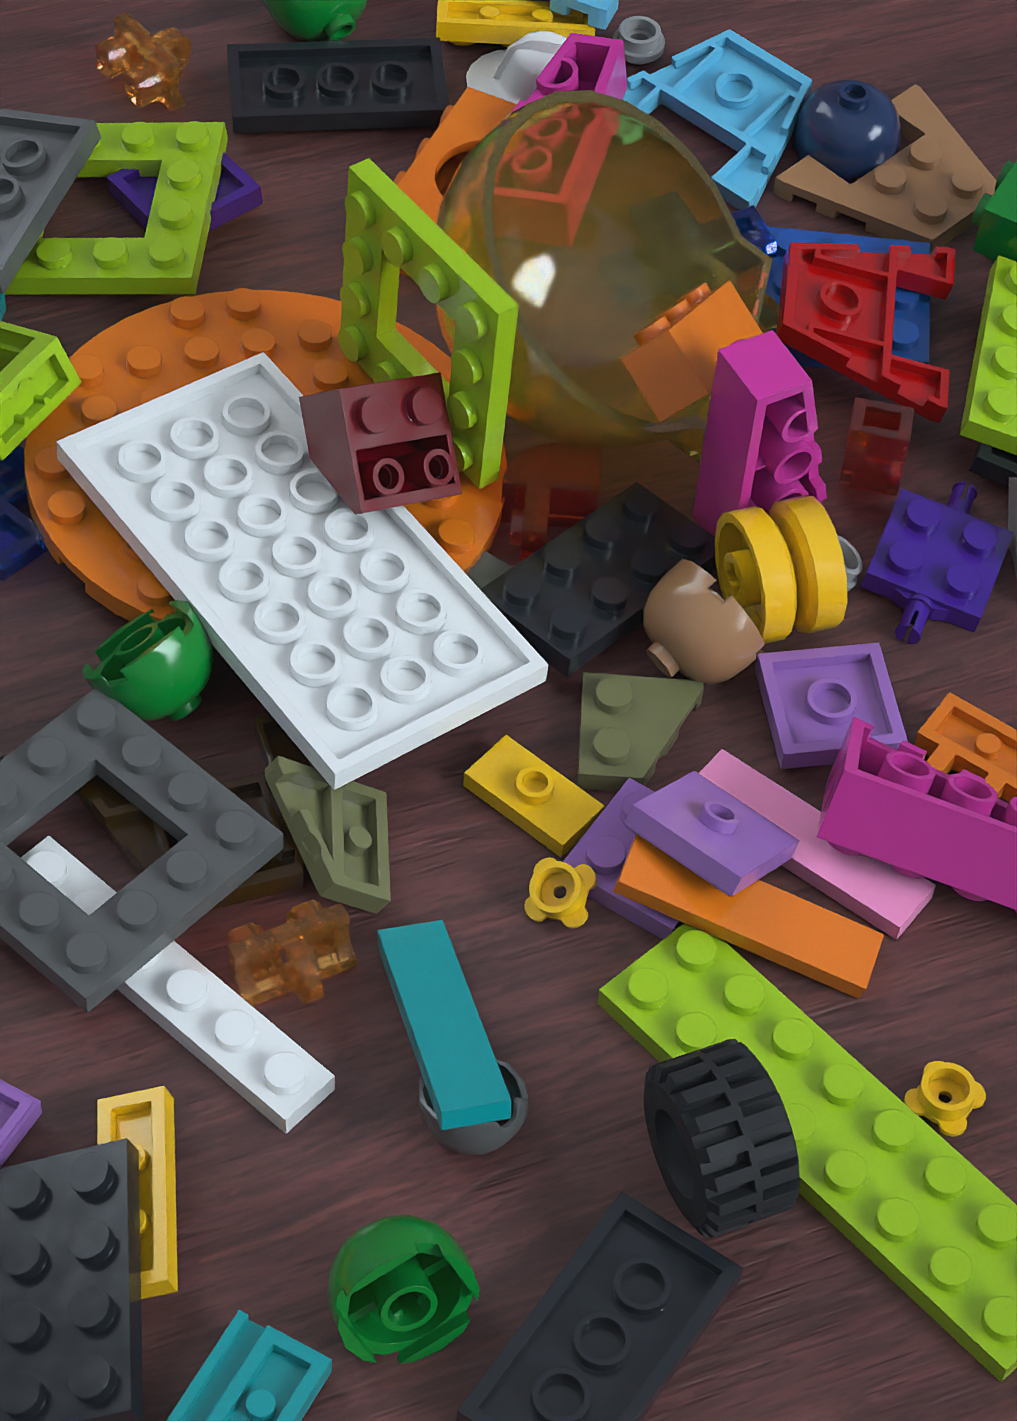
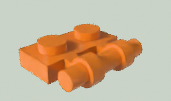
M949 692L917 732L914 745L927 751L926 755L930 757L926 762L933 768L946 774L951 769L958 773L965 769L986 779V783L997 792L998 799L1003 798L1010 802L1013 797L1017 796V730Z

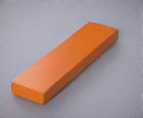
M637 833L613 889L614 893L857 999L867 989L884 934L761 880H757L734 896H728Z

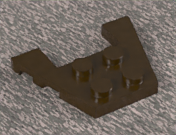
M271 714L254 718V734L266 767L277 756L310 766L311 762ZM265 772L220 782L283 833L284 849L212 909L303 888L305 863L265 779ZM98 775L75 792L138 874L142 873L179 842Z

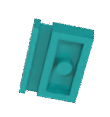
M238 1310L166 1421H301L332 1372V1359L269 1325L264 1328L249 1320L248 1314Z

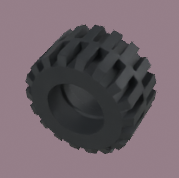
M728 1039L649 1067L645 1075L643 1101L645 1121L653 1153L674 1202L684 1217L701 1235L713 1238L795 1207L796 1198L799 1196V1160L792 1127L772 1079L761 1062L745 1044L738 1042L736 1039Z

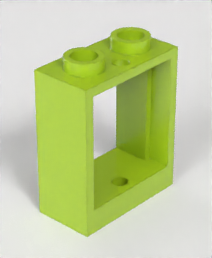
M0 321V460L3 461L82 381L57 336Z

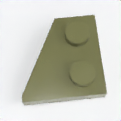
M583 672L577 786L587 790L618 792L629 778L646 786L655 772L656 762L662 756L667 755L677 740L679 728L692 710L696 711L700 706L704 682Z
M277 756L265 768V779L319 896L377 914L391 902L386 792L354 781L333 790L316 768Z

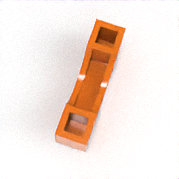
M467 87L454 106L448 105L445 108L438 129L431 138L425 137L421 141L412 165L406 172L400 171L394 180V183L454 242L456 208L443 195L456 187L466 171L473 173L482 161L481 151L492 137L496 139L500 137L511 122L510 113L517 105ZM400 268V274H403V275L408 276V275Z

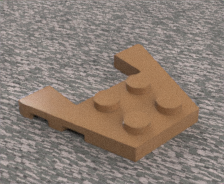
M916 84L891 100L899 114L901 135L912 142V144L889 158L883 164L853 184H849L808 155L775 178L773 193L779 198L791 202L794 195L812 201L817 203L815 212L833 219L841 213L866 223V232L882 238L930 243V254H932L935 246H944L972 226V218L980 199L985 193L993 195L996 185L995 178L923 89Z

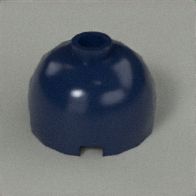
M837 80L823 84L804 100L792 134V149L795 147L799 153L798 162L810 155L843 180L852 184L853 177H863L899 152L901 142L899 114L886 93L871 84L858 80Z

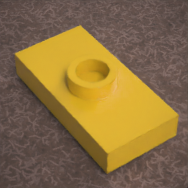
M505 735L464 772V787L561 858L580 841L605 807L508 735Z

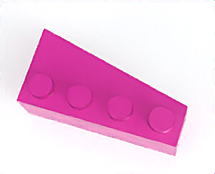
M773 330L749 339L737 340L727 347L718 349L692 515L699 526L713 536L716 533L717 521L725 512L753 506L762 508L768 514L775 501L808 495L814 496L823 505L822 500L827 498L826 485L818 472V465L822 463L821 448L814 440V432L818 429L812 380Z

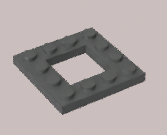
M95 687L0 761V938L88 1013L284 849L283 833L119 701L105 696ZM98 775L179 842L97 910L88 915L7 847V845Z

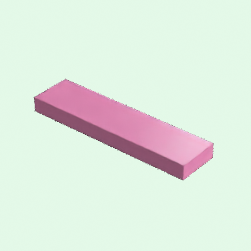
M721 749L700 771V775L800 840L791 859L781 866L895 940L900 937L932 899L936 885L926 878L915 879L904 876L895 871L889 863L864 854L851 856L834 849L828 841L817 838L821 811L727 751Z

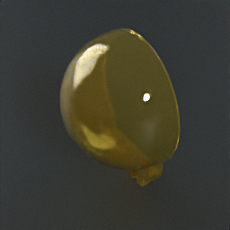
M591 90L556 91L530 102L498 122L463 159L451 180L435 218V223L519 304L506 416L549 439L598 449H616L667 440L701 463L712 391L660 422L621 361V358L638 345L633 336L636 332L653 322L658 314L674 305L679 297L704 282L707 283L712 291L730 280L762 333L769 332V329L777 328L779 304L775 303L776 300L765 293L773 259L741 236L714 181L691 150L657 119L625 100ZM433 303L442 336L452 354L456 323L437 304Z

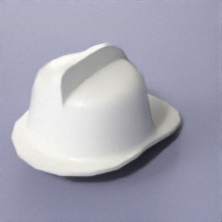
M535 31L526 34L505 50H496L482 55L471 64L466 74L467 87L518 104L520 100L526 101L537 88V77L567 38L550 31Z

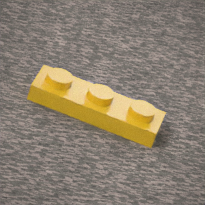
M438 0L436 38H440V41H449L457 46L489 43L501 44L508 48L526 34L535 31H550L566 38L571 33L595 36V27L588 25V14L571 8L570 14L564 16L551 11L549 1Z
M159 1086L98 1099L97 1145L127 1138L138 1149L141 1299L178 1292L174 1098L165 1086Z

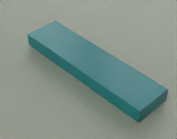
M443 920L377 930V948L440 1129L447 1130L511 1119V1098Z

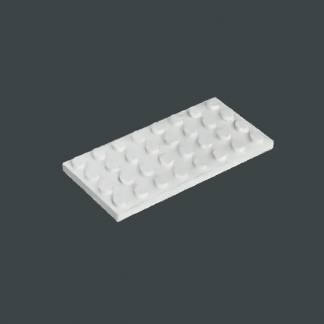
M264 352L56 441L57 459L171 596L175 600L188 601L204 626L212 645L333 790L546 681L547 662L404 505L362 514H354L309 457L299 397L303 396L302 393Z

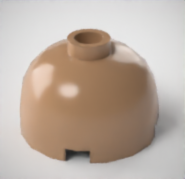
M682 559L667 572L648 595L643 609V626L652 645L646 650V654L653 664L669 678H672L679 672L688 680L704 682V684L709 685L727 681L748 667L758 657L757 654L764 652L761 650L765 646L764 640L754 622L733 596L730 595L724 600L719 594L709 588L716 579L692 561Z

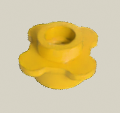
M551 857L540 860L534 867V874L529 884L530 897L526 899L524 904L527 915L536 922L550 918L562 921L566 927L571 929L582 926L588 918V911L585 908L588 893L597 884L595 871L586 864H580L573 868L568 863L557 861ZM561 887L566 888V895L563 898H556V890Z
M933 1061L924 1067L920 1085L906 1092L904 1104L918 1116H924L933 1123L938 1124L942 1134L955 1137L965 1132L967 1127L966 1118L972 1109L983 1106L986 1092L983 1086L976 1082L969 1071L962 1066L950 1062ZM939 1095L947 1096L951 1101L944 1103L939 1099Z

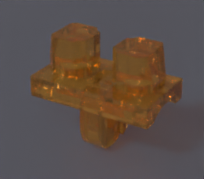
M128 12L114 17L115 36L95 45L98 69L108 79L128 70L129 73L124 75L125 90L129 99L139 108L157 100H160L171 112L185 106V98L178 91V82L183 73V68L190 60V39L178 28L174 27L163 29L152 35Z
M313 899L292 907L290 913L286 916L287 923L264 931L261 926L255 925L252 922L230 930L228 934L230 945H227L237 994L251 1006L294 991L305 1005L324 998L326 994L323 992L322 979L357 966L356 956L349 936V915L341 903L324 908ZM282 949L290 960L284 964L280 951Z

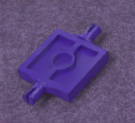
M963 481L954 484L947 505L902 488L862 582V588L887 597L904 609L900 622L895 629V635L900 641H903L909 625H913L906 642L907 644L919 642L927 619L947 621L975 632L1014 532L969 514L978 492L970 484L964 500H961L960 498L967 482Z

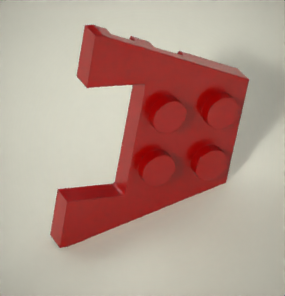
M791 242L783 261L776 335L784 344L926 419L940 423L948 409L950 370L892 354L896 287L946 300L954 285L956 249L935 246L932 254H911L910 246L890 245L887 253L860 252L858 244Z

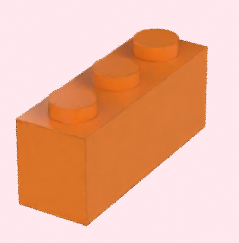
M730 280L712 291L707 283L704 282L679 297L674 305L658 314L653 322L633 335L638 345L621 358V361L660 422L712 391L718 349L727 347L737 340L749 339L763 334Z

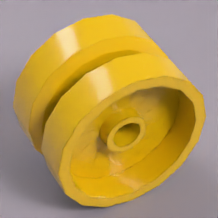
M802 495L775 501L768 514L762 508L753 506L722 514L717 521L715 533V562L723 599L726 600L730 595L733 596L756 625L764 640V644L785 639L792 632L793 626L798 632L809 634L835 628L844 620L847 606V576L843 552L829 515L814 496Z

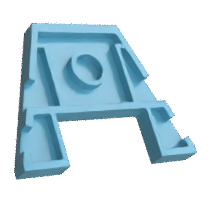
M729 29L672 56V64L652 74L643 70L628 77L627 89L612 129L625 137L655 108L663 104L725 143L738 153L711 177V193L749 216L754 212L794 131L796 119L804 100L812 93V79Z

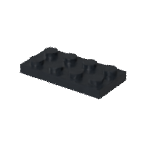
M440 38L227 44L233 133L439 126L441 116L449 105Z
M636 482L480 590L549 665L565 677H568L643 622V609L649 593L663 576L682 559L692 561L708 573L715 570V536Z
M127 1138L0 1168V1421H143L138 1149Z
M621 1191L457 1410L456 1421H641L739 1283L743 1267Z

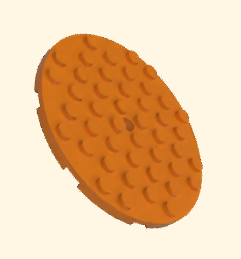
M248 288L206 293L191 297H179L174 301L148 308L119 321L97 334L69 357L82 383L26 437L24 448L25 487L30 512L40 537L57 563H65L85 583V592L89 596L128 621L133 620L140 614L146 613L150 609H153L155 612L149 614L155 621L162 620L167 614L174 613L168 602L175 599L57 459L56 441L262 352L271 359L303 396L374 383V380L357 362H351L347 359L340 348L338 332L341 325V301L299 292L251 290ZM396 322V330L438 372H441V375L450 383L451 358L429 340ZM504 441L499 480L478 489L461 471L458 474L462 494L404 505L465 574L480 559L484 551H489L500 526L507 487V459Z

